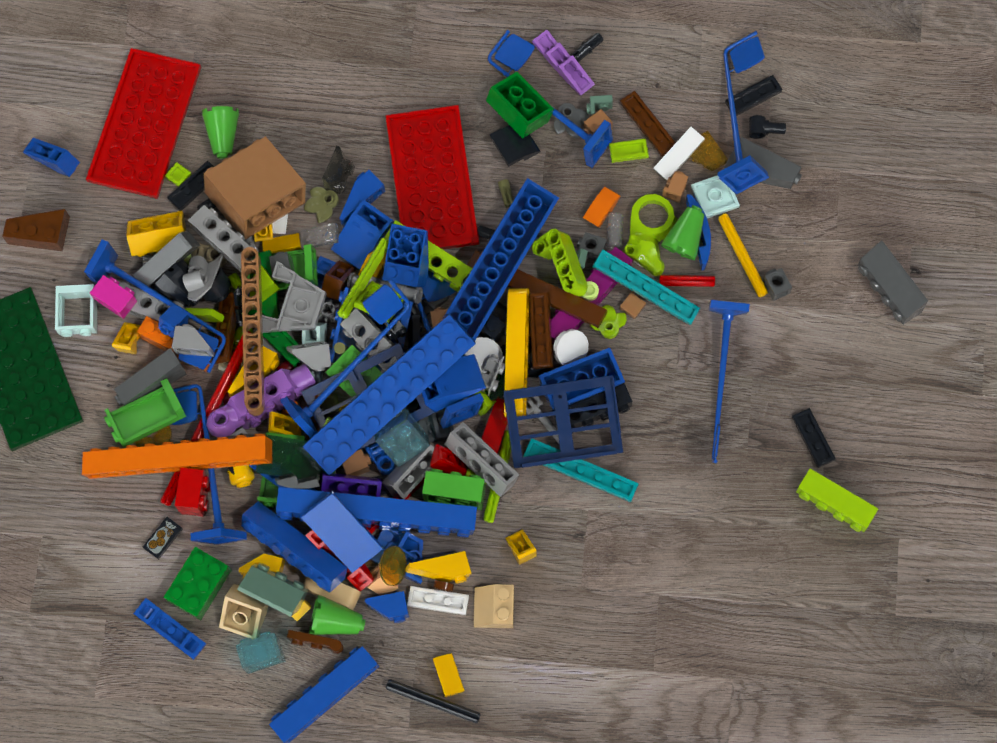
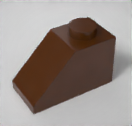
M339 260L325 274L322 290L326 292L327 298L339 300L340 292L344 291L345 287H347L348 277L350 273L355 272L356 267Z

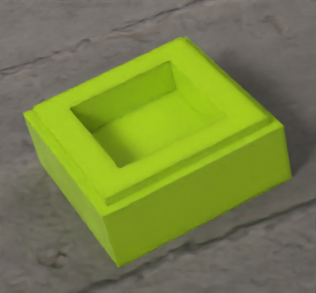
M176 162L165 177L179 187L192 174Z

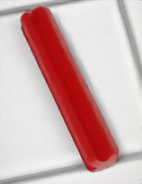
M660 275L659 283L663 286L714 287L715 276Z

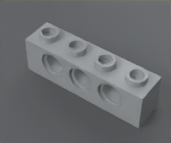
M203 205L188 220L190 227L220 254L223 253V257L241 272V253H234V251L238 248L245 249L246 247H254L258 252L259 250L253 244L248 245L245 242L244 236L238 231L235 233L231 229L232 226L226 220H220L218 213L213 208L208 209ZM209 225H216L214 229H208ZM224 236L230 237L227 241H221ZM249 256L247 260L251 261L255 256Z
M125 280L122 282L118 281L120 283L119 286L122 288L128 287L135 293L134 297L137 302L129 311V314L141 319H145L148 316L159 322L161 311L170 307L143 290L132 287L131 283ZM173 301L175 304L184 309L183 304L177 301ZM146 302H152L148 308L143 307Z
M357 308L340 324L344 328V334L350 339L353 337L357 342L355 345L361 351L382 332L362 310ZM362 327H364L365 334L363 336H360L359 331ZM385 335L378 342V347L368 353L370 355L368 358L395 344ZM395 356L388 363L384 361L378 364L382 368L381 373L397 361Z
M464 422L450 432L444 445L476 475L481 476V479H484L485 483L501 497L513 487L519 474Z

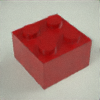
M180 468L174 506L183 515L204 517L205 511L209 509V500H207L208 492H211L209 476L204 470Z

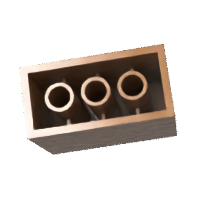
M266 136L255 140L247 148L240 149L232 157L225 158L215 167L208 168L204 173L205 194L234 229L244 236L245 240L305 203L306 183Z

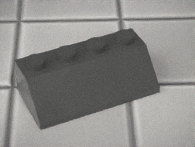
M880 241L860 259L858 269L863 276L869 279L872 289L878 291L882 296V302L891 308L894 318L897 321H901L904 325L922 313L928 300L884 242Z

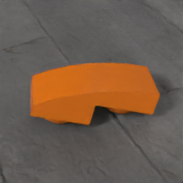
M604 187L594 199L583 218L600 228L608 213L613 211L621 196Z

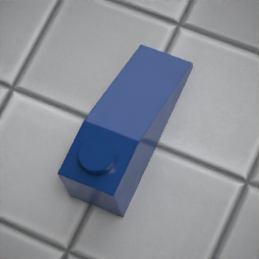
M32 138L23 151L25 155L68 177L72 175L80 163L68 150L36 138Z
M370 170L362 172L352 187L340 215V222L343 227L363 200L371 204L385 192L384 184Z

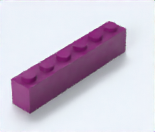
M616 246L612 251H607L628 265H633V260ZM592 268V274L588 278L585 277L586 282L592 281L597 284L599 294L595 300L589 302L599 306L618 282ZM557 309L555 317L551 320L552 343H555L556 338L561 332L570 329L578 330L584 321Z

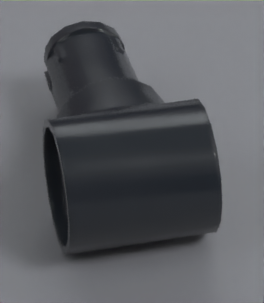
M754 115L749 118L750 138L761 139L769 133L785 134L786 123L769 122L762 115Z

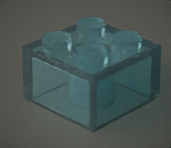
M405 408L374 435L375 441L398 468L430 446L428 434Z
M270 631L261 633L259 638L253 640L251 638L243 639L240 641V644L236 645L241 666L247 674L286 662L279 638Z

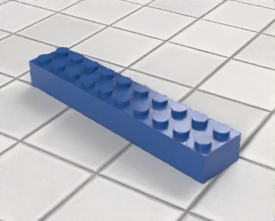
M526 179L443 318L450 313L465 331L476 340L559 197L530 179Z
M449 313L305 442L302 447L330 475L476 344L475 340Z
M278 487L277 516H280L282 520H292V517H295L305 522L301 518V514L330 492ZM335 493L365 528H371V525L379 526V529L390 530L391 527L398 528V531L410 532V529H416L418 533L430 534V531L438 532L437 535L442 536L456 533L457 537L469 538V535H473L475 531L477 507Z

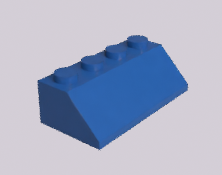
M611 348L539 375L540 386L611 375L614 377L615 386L625 383V380ZM604 387L566 392L568 405L603 392L605 389ZM544 395L552 410L555 411L553 395Z

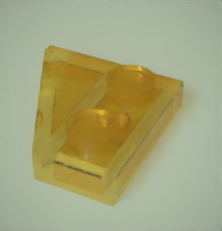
M709 131L701 134L705 140L690 158L697 164H702L706 169L714 171L726 164L728 159Z

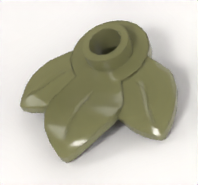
M314 187L310 190L312 198L306 201L304 210L309 213H317L318 223H323L332 216L333 208L339 203V196L332 190L326 191L323 187ZM331 196V201L327 202V198Z

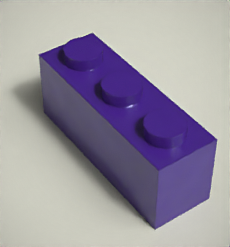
M322 472L320 491L380 497L382 481L381 478L335 473L328 475L326 472Z

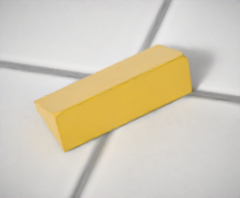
M299 233L273 238L274 240L262 241L263 252L270 250L273 254L302 250Z
M452 653L433 658L445 697L464 692Z

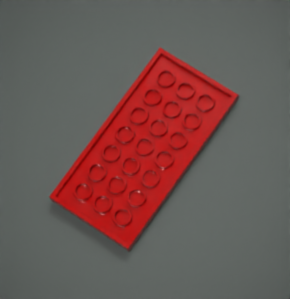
M134 48L130 49L86 177L87 182L158 199L201 70L200 64Z
M459 105L385 115L400 223L407 227L427 230L428 241L442 250L479 245Z

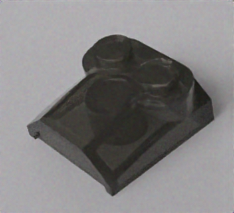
M339 146L335 147L322 177L325 190H331L337 194L345 192L348 185L347 179L349 175L352 176L355 169L353 161L346 159Z

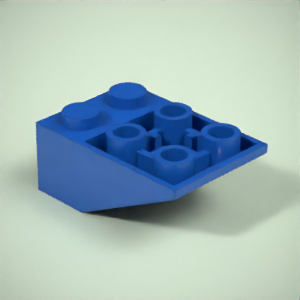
M363 200L350 216L331 250L360 270L367 255L375 250L379 241L385 237L394 221Z
M391 224L382 280L388 281L392 279L394 283L426 287L429 269L428 231Z
M475 354L459 358L422 392L427 407L437 412L486 388Z

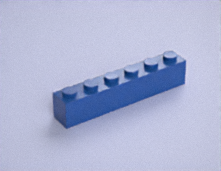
M259 501L242 514L241 527L246 532L251 533L259 542L267 545L275 554L287 560L291 566H295L304 576L316 582L320 588L330 593L345 580L347 567L322 548L318 549L305 535L285 520L280 519L277 514Z
M363 646L361 648H354L349 653V658L336 663L333 667L334 670L330 674H323L318 679V684L314 687L309 686L303 691V696L299 700H292L286 706L287 710L282 714L279 712L271 718L272 722L269 725L283 743H290L379 668V665Z

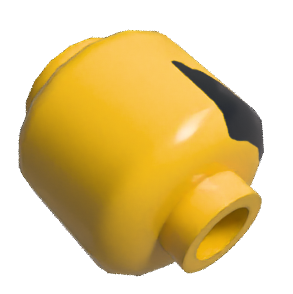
M249 465L227 468L230 483L237 488L251 485V481L255 478L253 469Z

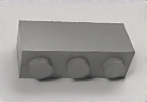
M419 442L385 478L382 485L393 497L405 499L425 477L426 471H431L430 462L434 447L431 444Z

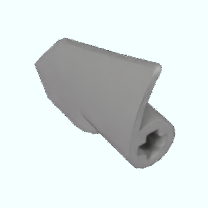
M223 253L210 263H207L204 257L198 255L190 259L188 273L183 275V283L188 291L187 298L189 300L197 302L212 287L223 258Z

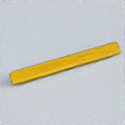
M727 213L720 215L718 220L758 297L765 296L768 290Z

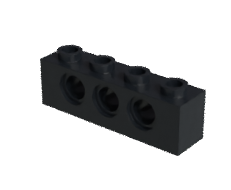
M625 383L615 386L618 412L622 414L630 410L633 401ZM605 391L570 404L568 409L606 404ZM607 408L598 409L596 413H590L589 411L574 412L579 414L580 418L578 420L570 418L571 428L591 426L594 424V421L599 419L602 421L609 419Z

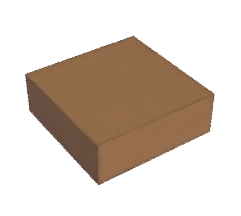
M631 292L621 304L620 309L636 319L646 306V302Z

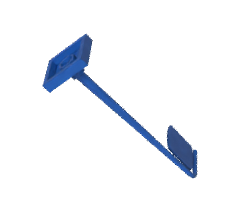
M509 30L505 32L488 55L489 63L506 77L510 76V71L507 73L491 59L495 51L497 52L495 60L508 66L511 70L518 71L531 56L535 48L533 44L515 34L506 38L510 33ZM554 108L552 114L585 140L586 145L583 148L585 162L587 166L593 168L608 148L609 143L613 141L611 123L604 120L594 134H588Z
M757 31L728 46L723 54L736 163L719 171L718 177L736 195L769 178L768 172L752 156L749 155L743 159L730 72L733 70L736 73H740L765 58L759 37L751 38L758 34ZM730 49H732L730 56L734 69L729 71L727 53Z
M101 240L84 271L94 285L97 284L103 275L107 277L109 273H114L166 305L172 306L175 304L116 267L117 253L109 242ZM189 313L190 319L199 323L201 327L204 326L222 338V343L218 348L219 340L200 332L199 329L198 333L215 353L216 349H218L212 362L210 363L211 356L179 354L178 358L202 370L210 364L207 372L210 373L225 345L226 337L220 331Z
M442 261L432 264V266L438 267L442 264ZM428 271L426 287H422L423 295L427 302L437 301L456 292L449 287L450 283L445 280L443 282L433 277L434 273ZM420 302L417 306L428 333L431 327ZM481 393L446 407L440 421L442 428L446 429L477 416L484 400Z
M392 279L388 280L392 285L391 288L384 284L363 301V305L371 317L379 324L386 322L388 326L309 407L306 406L302 409L287 396L280 400L291 418L310 438L317 433L311 420L313 412L409 310V299ZM393 288L398 292L401 298H399L397 294L392 290ZM403 299V300L406 302V307H405L404 310L389 324V323L387 322V320H388L389 318H391L395 313H397V312L403 307V303H402V301H401V300Z
M711 300L709 302V311L721 314L724 320L712 463L718 462L716 458L731 321L734 319V316L745 315L749 312L750 304L718 300Z
M192 384L173 389L187 417L171 425H183L197 420V414L201 413L204 439H210L206 426L207 418L201 386ZM192 388H197L199 391L201 412L197 413V392L191 391ZM189 389V391L177 393V392H179V391H183V390ZM214 468L208 469L214 515L213 528L191 533V541L219 545L247 540V532L225 528L224 523H222Z

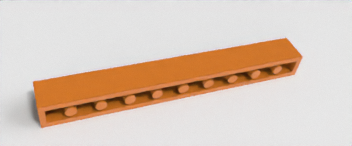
M254 434V437L237 435L233 439L218 437L217 440L211 441L210 439H199L198 442L182 440L178 444L173 442H163L162 445L148 443L144 444V447L127 445L126 448L122 449L119 447H108V450L92 448L88 452H83L82 475L89 479L177 472L180 471V468L212 469L272 463V440L265 434Z

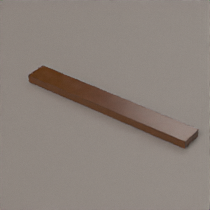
M477 250L474 252L467 264L469 267L473 268L481 252ZM517 269L507 286L510 288H529L530 293L548 291L551 307L597 328L600 327L608 313L605 308L570 294Z

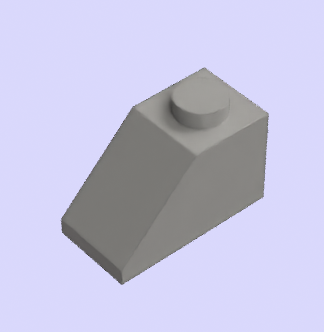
M183 324L182 326H175L172 349L176 354L214 357L213 350L192 325Z
M324 341L286 347L289 353L316 372L324 371L325 367H331L329 344Z

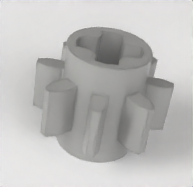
M332 300L324 302L319 320L324 318L327 324L331 321L336 323L335 314L336 310L340 308L339 304L334 305Z

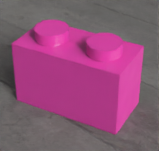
M103 275L90 291V295L94 300L124 319L137 302L134 297L135 293L128 287L122 288L119 286L120 283L113 277L107 278Z

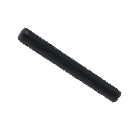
M389 679L386 684V689L473 723L479 722L481 714L477 711Z

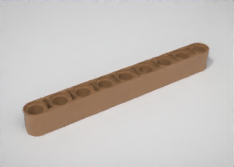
M246 247L241 253L244 403L251 415L258 416L263 413L265 408L261 260L258 251L254 247ZM249 256H255L253 260H247ZM249 274H256L252 279L247 278ZM252 291L256 292L253 297L247 296ZM250 310H257L254 315H248ZM251 328H257L255 333H248ZM252 346L258 347L255 352H249ZM254 364L258 365V368L256 370H249L250 366ZM251 384H259L256 389H250ZM255 401L259 402L258 407H250L251 403Z

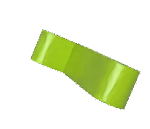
M551 229L538 238L532 245V252L547 260L553 259L564 291L578 297L583 296L587 292L588 285L571 237L567 233Z

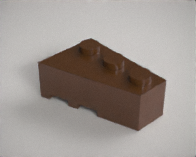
M65 209L9 218L6 219L2 237L9 245L63 251L70 216Z

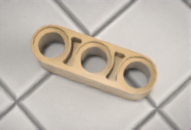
M306 577L303 583L305 585L304 588L308 589L309 593L316 596H324L351 610H354L361 595L360 591L343 583L339 584L330 593L320 588L309 577Z

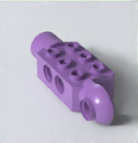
M305 364L293 370L280 369L264 378L265 408L262 414L253 416L247 411L243 390L230 397L225 406L215 409L210 413L206 423L207 429L212 436L218 438L230 436L241 426L244 429L255 428L263 420L269 418L271 411L279 413V411L285 408L280 402L282 398L287 396L293 402L298 401L300 396H302L301 392L317 383ZM255 383L251 385L250 389H256L259 386V384ZM255 401L251 403L250 407H258L259 402ZM220 419H226L224 423L217 424Z

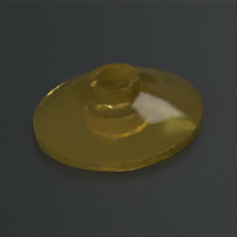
M397 546L388 547L381 556L379 571L381 579L386 585L396 586L404 578L407 561L401 548Z

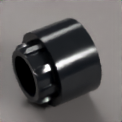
M221 267L218 269L212 287L202 296L206 301L212 303L221 302L231 292V280Z

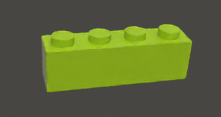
M811 468L796 491L801 499L812 501L818 509L824 512L827 510L838 521L843 522L844 520L857 532H865L878 511L877 507Z

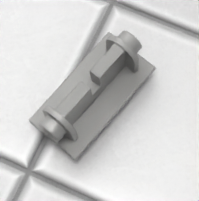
M494 354L488 357L484 370L490 372V374L482 372L486 388L481 390V392L487 390V396H490L491 391H496L499 383L496 380L498 374L502 375L505 369V364L503 363L504 356L501 360H498L499 357Z

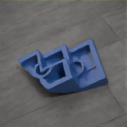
M393 527L390 530L381 529L376 540L383 546V550L372 557L370 561L378 565L381 563L398 575L421 584L422 576L407 573L405 568L409 563L423 560V540L407 531L402 533Z

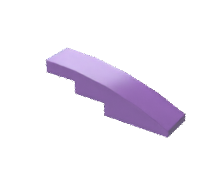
M545 30L532 41L544 58L580 96L595 85L573 55L570 56L561 43L556 42L548 30Z

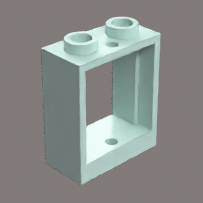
M94 284L56 286L55 330L59 335L71 337L72 334L90 336L91 333H97V301L90 295ZM90 298V325L64 326L65 299Z

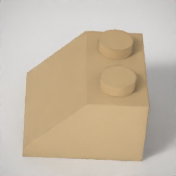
M233 584L225 595L219 628L256 640L267 614L268 605L238 591L239 585Z
M493 584L476 587L474 597V628H513L514 585Z

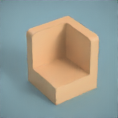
M380 563L370 571L374 581L367 588L380 596L391 594L398 589V574Z

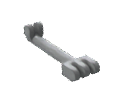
M538 396L533 397L536 401L535 404L531 399L527 400L530 406L529 409H526L527 415L543 413L540 408L544 403ZM547 417L538 418L548 431L557 430ZM552 435L559 443L558 435Z

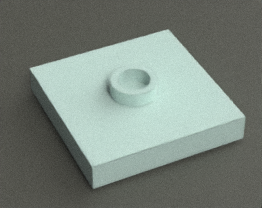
M718 175L691 184L695 199L702 207L707 218L734 210L740 206L735 193L719 179Z

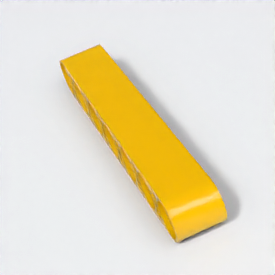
M529 288L508 289L505 391L527 388ZM527 398L514 399L516 416L526 415ZM504 402V415H505V418H507V416H506V409H505V402Z

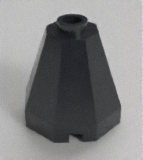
M182 259L172 266L173 269L167 270L155 283L154 289L159 294L177 301L187 308L189 306L194 307L201 299L196 302L187 298L188 291L183 283V275L188 273L189 266Z

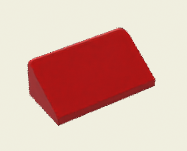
M438 444L435 445L430 462L431 468L442 470V473L446 474L459 472L464 476L467 473L466 464L451 450Z

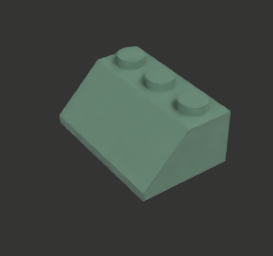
M263 563L252 565L237 590L290 617L297 613L308 592V589L304 588L305 585L296 580L294 582L288 580L287 575L277 571L274 573L270 571V567Z

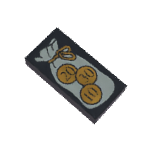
M166 517L144 544L143 548L159 560L183 528L169 517Z

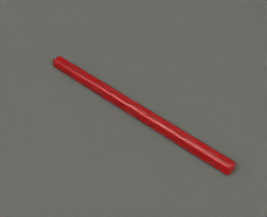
M243 335L205 409L206 418H208L211 412L220 407L243 361ZM202 417L190 439L192 442L204 439ZM180 471L173 473L160 500L161 503L167 506L172 504L176 496Z

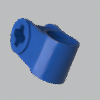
M383 439L369 447H364L382 476L389 475L396 468ZM384 463L391 464L388 469L381 468Z

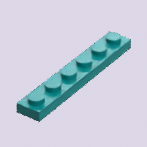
M601 250L592 266L688 325L692 324L700 310V307L605 250Z
M531 438L524 457L560 452V450ZM582 459L543 465L630 503L639 485L637 482Z

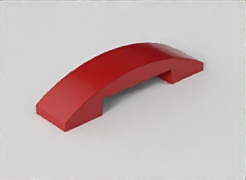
M499 398L496 399L482 436V440L497 454L508 425L507 418L504 415V400Z
M310 530L305 535L318 549L323 548L342 563L313 530ZM363 564L353 573L347 568L348 576L346 578L358 591H362L374 581L366 564Z

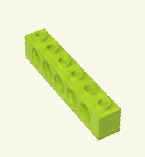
M395 220V222L393 223V224H397V225H402V226H404L403 224H401L400 222H398V221H396V220ZM391 228L389 229V231L387 232V234H386L385 237H384V238H386V239H388V240H389ZM428 241V270L434 273V278L441 282L443 280L450 283L449 287L458 292L472 268ZM435 258L442 261L441 266H432V260ZM451 268L458 271L457 276L449 277L447 275L448 270Z

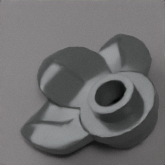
M564 103L558 109L561 114L581 129L584 121L589 118L584 110L575 109L570 103ZM569 109L570 115H566L564 110ZM558 118L555 119L554 129L557 134L566 130L570 136L574 138L579 137Z

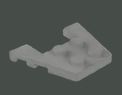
M276 262L272 279L290 285L279 318L276 319L262 315L263 333L315 330L327 295L326 292L300 277L282 263Z

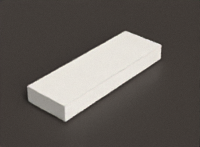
M690 127L657 163L654 170L664 179L668 180L703 143L705 138Z
M410 586L407 606L466 615L469 595Z

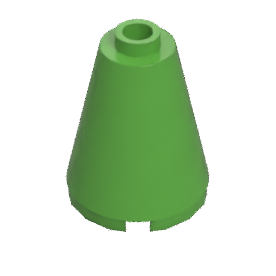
M216 106L212 107V111H207V108L202 110V116L213 155H216L219 159L228 158V155H231L233 150L239 109L236 108L233 111V107Z
M694 205L691 208L687 207L662 241L661 247L672 253L676 252L682 257L695 260L705 215L702 213L703 209Z
M318 595L311 617L313 624L309 628V634H359V631L364 630L365 619H362V614Z

